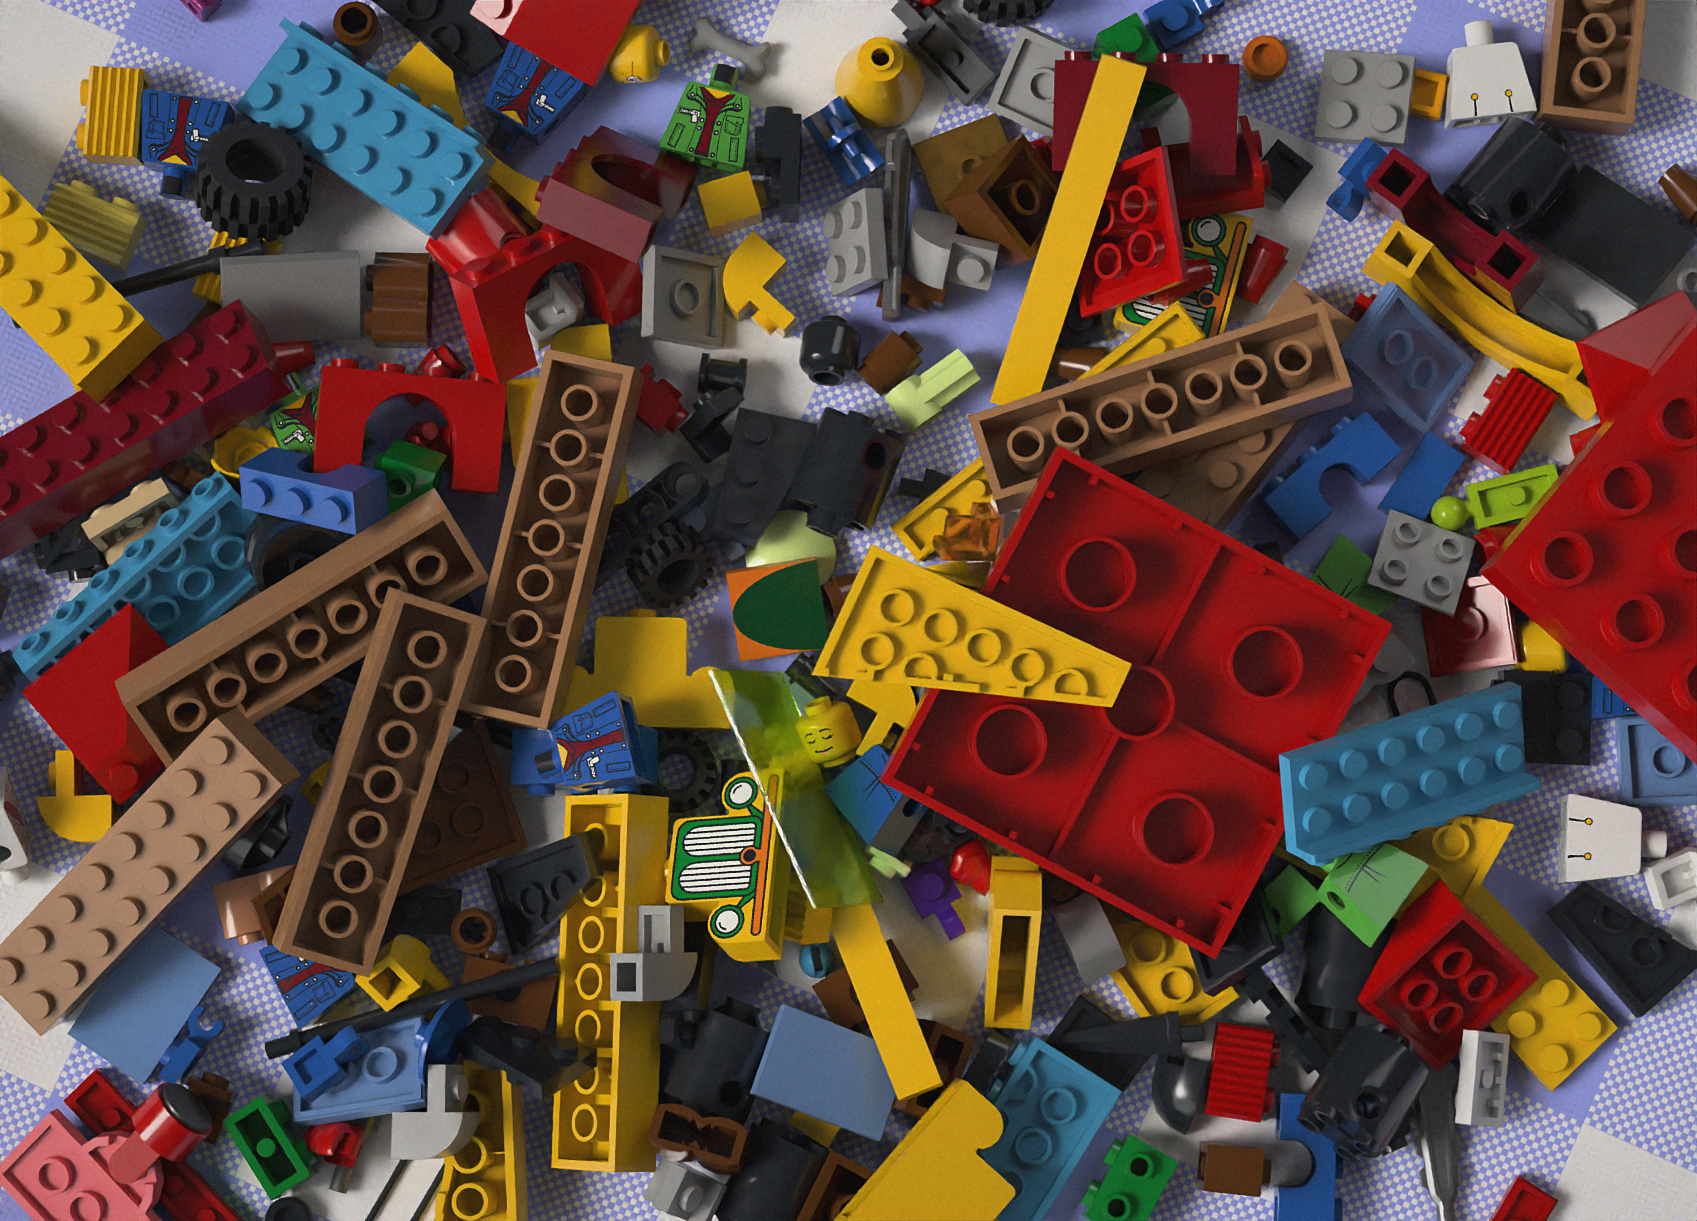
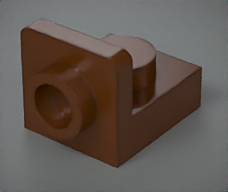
M902 273L901 299L906 300L905 306L917 312L930 314L932 308L942 311L948 286L944 285L943 290L937 289L918 281L912 275ZM883 284L876 307L882 308ZM882 315V321L891 323L892 318Z
M204 1071L202 1078L189 1076L186 1085L204 1103L212 1118V1132L203 1141L217 1145L225 1127L222 1120L230 1115L239 1093L227 1089L230 1083L229 1080Z

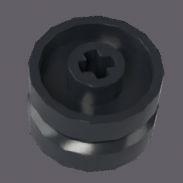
M258 513L246 531L243 552L246 566L253 577L257 589L261 593L347 541L341 531Z

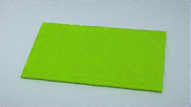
M710 669L708 674L812 908L821 909L885 902L849 821L823 790L831 782L822 763L811 761L800 740L795 725L801 713L782 671Z

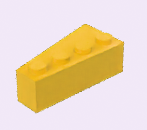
M465 1060L463 1074L467 1078L468 1093L465 1102L462 1103V1112H480L479 1122L470 1142L458 1153L444 1158L445 1169L441 1189L437 1193L434 1221H529L523 1085L516 1087L506 1081V1072L502 1069L488 1070L473 1060Z

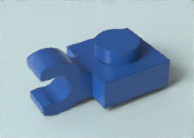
M1162 0L1145 9L1143 16L1163 52L1166 53L1203 33L1204 26L1200 19L1224 7V1L1226 0Z
M1365 137L1339 169L1338 173L1346 180L1330 195L1326 205L1351 223L1361 212L1364 196L1371 200L1365 182L1388 153L1375 142Z
M203 1005L194 1008L189 1015V1037H186L182 1043L175 1040L160 1060L165 1067L158 1076L166 1082L182 1085L208 1050V1045L211 1041L221 1035L225 1029L226 1022L222 1019H219L210 1030H204L201 1027L200 1018L207 1010Z
M349 1025L342 1029L328 1043L317 1035L281 1064L301 1097L307 1102L312 1103L347 1076L341 1064L359 1059L371 1047L363 1034H357L354 1028Z

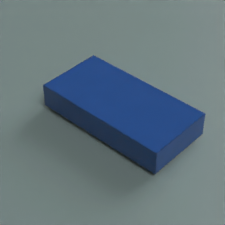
M1428 432L1377 509L1387 516L1390 509L1424 521L1466 456Z

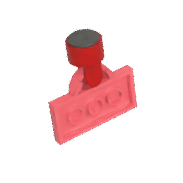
M169 1082L161 1083L133 1112L132 1121L136 1129L134 1133L121 1130L104 1132L88 1141L57 1108L51 1111L0 1163V1185L34 1221H162L152 1210L162 1194L164 1182L160 1157L162 1156L174 1162L184 1161L212 1132V1118L207 1107L192 1091L180 1084Z

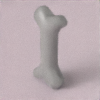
M708 16L698 18L695 21L697 35L690 42V48L693 53L703 49H714L742 62L752 78H760L766 74L767 69L764 60L772 52L769 42L748 46L720 33Z

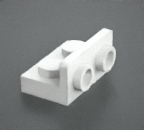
M1463 1029L1462 1044L1459 1048L1460 1072L1458 1090L1455 1095V1123L1502 1128L1510 1035Z

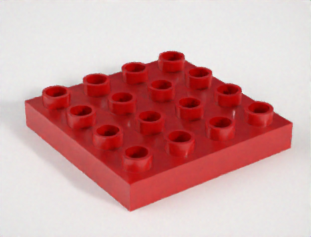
M1697 314L1478 571L1696 765Z
M1059 445L1054 447L977 593L1131 663L1132 665L1113 707L926 688L878 779L895 790L1216 960L1285 830L1279 754L1334 737L1393 624Z

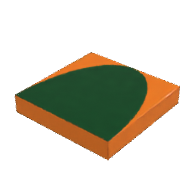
M816 556L726 570L740 662L824 648L828 639V631Z

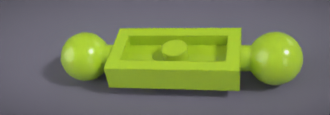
M1555 463L1466 485L1464 490L1467 500L1462 501L1455 496L1441 497L1432 507V521L1436 526L1453 532L1459 530L1468 518L1473 519L1476 531L1484 527L1499 526L1522 520L1558 478Z

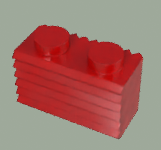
M1512 368L1505 377L1498 373L1483 394V397L1489 400L1483 412L1478 414L1473 411L1458 433L1465 437L1459 449L1501 476L1509 475L1559 398L1557 394L1543 387L1540 383L1535 382L1532 378L1527 377L1526 374L1521 373L1516 368Z
M1216 1022L1202 1114L1261 1123L1262 1114L1270 1115L1274 1087L1266 1086L1269 1068L1277 1069L1281 1047L1280 1041L1273 1040V1030Z

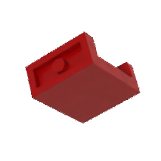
M1247 115L1238 116L1236 175L1189 174V142L1165 145L1168 150L1179 220L1264 207V188L1271 187L1270 167L1267 160L1260 161L1259 157H1262L1261 136L1259 130L1251 131ZM1157 127L1139 129L1140 154L1162 146Z

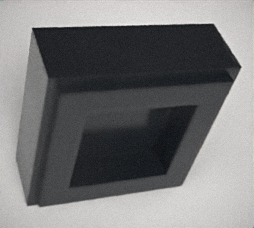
M1277 139L1261 160L1268 161L1271 173V187L1264 189L1285 204L1314 166Z

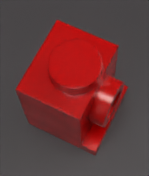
M646 363L639 371L645 379L635 417L661 439L667 431L675 434L686 422L690 413L678 401L682 394L664 378L655 382L653 380L656 376L654 368Z

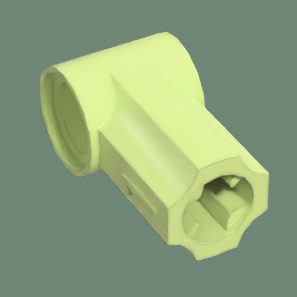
M956 349L920 376L914 374L898 384L884 398L909 433L914 434L934 421L943 413L945 406L961 397V395L978 384L981 379L968 358L959 349Z

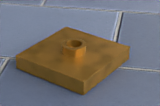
M997 113L912 145L938 213L953 216L943 204L945 199L966 174L1008 144Z

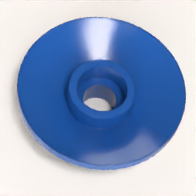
M455 997L448 1000L437 1011L431 1022H423L416 1033L414 1045L420 1049L418 1076L420 1083L425 1087H428V1064L454 1065L460 1053L456 1051L455 1033L468 1025V1007L466 1002L460 998Z

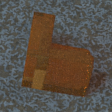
M972 502L970 515L949 514L946 516L943 535H934L932 545L942 561L994 562L997 555L1001 518L990 502Z

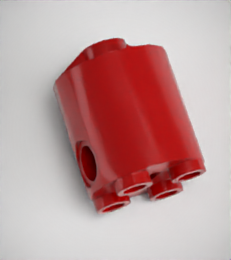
M490 188L476 195H470L437 241L429 238L425 249L449 275H452L464 269V265L467 262L476 258H486L502 250L505 243L514 239L526 238L533 233ZM557 265L545 271L537 279L528 295L527 301L542 290L545 284L541 279L547 276Z

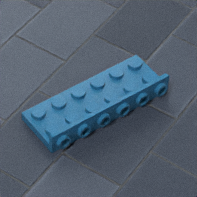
M284 18L279 26L288 35L236 104L235 108L258 125L263 121L269 122L272 128L277 129L281 126L289 130V137L297 136L303 141L302 148H308L311 160L437 241L496 161L484 147L488 142L486 138L468 125H465L462 130L452 125L454 119L437 105L432 104L429 109L419 104L421 98L404 84L399 83L396 88L386 83L389 78L371 63L366 62L363 67L354 62L356 57L341 44L334 41L331 46L323 43L324 36L308 23L302 21L297 26Z
M219 471L215 472L211 477L201 480L184 501L176 508L166 511L159 518L156 526L141 539L131 542L125 548L120 558L106 570L95 574L83 591L71 601L60 605L46 624L37 632L28 634L20 642L12 656L23 674L34 682L129 602L170 647L218 619L255 586L253 577L246 566L243 544L246 531L258 513L243 509L242 496Z
M1511 681L1279 754L1286 851L1315 866L1330 864L1334 861L1335 857L1350 852L1361 853L1369 851L1373 848L1374 844L1389 839L1400 840L1408 838L1412 835L1413 831L1428 826L1440 827L1447 825L1450 819L1464 814L1483 813L1488 809V806L1503 801H1519L1525 797V794L1542 788L1541 778L1526 772L1521 686Z
M1031 1035L1027 1042L1023 1039L1017 1042L1006 1061L1012 1065L1003 1081L995 1078L984 1095L1002 1115L1003 1132L995 1144L985 1149L978 1148L976 1153L1015 1189V1196L996 1217L998 1221L1043 1220L1122 1091L1036 1036Z

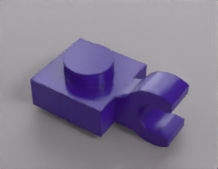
M940 857L910 872L906 878L899 879L922 920L935 914L950 941L966 932L963 923L951 903L962 898V895Z

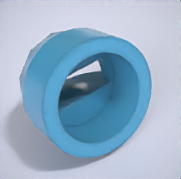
M826 943L805 945L799 954V965L802 971L812 978L827 976L835 966V953ZM820 947V959L823 970L814 971L811 949Z

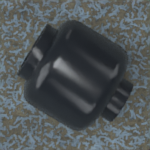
M834 315L823 316L820 321H815L806 326L802 334L799 364L812 382L823 386H838L855 374L858 367L861 344L858 331L848 325L844 318Z

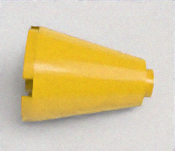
M875 37L853 48L843 58L835 77V91L837 97L840 96L858 123L863 127L871 129L892 128L901 125L914 115L922 101L924 75L919 62L909 50L889 38Z

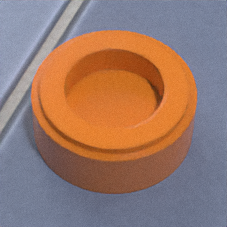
M1262 35L1252 39L1245 47L1242 55V66L1245 73L1252 80L1260 83H1268L1278 79L1283 74L1288 63V52L1285 45L1276 37Z

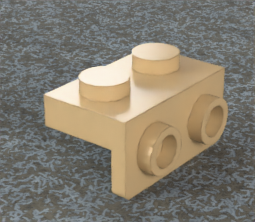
M161 477L155 481L148 480L134 487L130 496L120 502L106 504L96 509L91 514V519L82 523L81 526L89 540L103 553L109 566H111L122 556L123 551L131 542L141 539L157 525L159 518L166 511L176 508L180 501L174 491Z

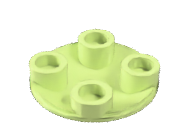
M798 510L778 511L756 547L746 545V566L751 567L816 556L820 585L827 583L834 571L836 561L834 540L806 527L805 525L808 520L806 512Z

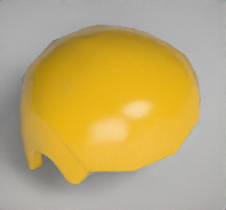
M236 425L231 427L220 438L215 439L214 456L210 461L216 472L219 471L231 486L241 489L239 466L270 447L281 448L277 436L266 426L259 425L257 431Z

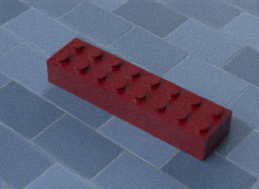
M240 299L158 345L99 403L82 389L0 437V561L292 393L264 325Z

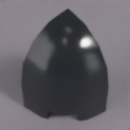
M1158 1055L1152 1078L1151 1093L1156 1112L1170 1128L1186 1135L1194 1117L1208 1064L1183 1057Z

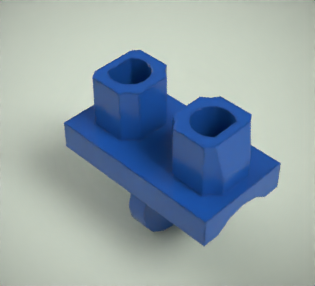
M840 96L818 112L802 120L803 125L847 189L885 165V160Z

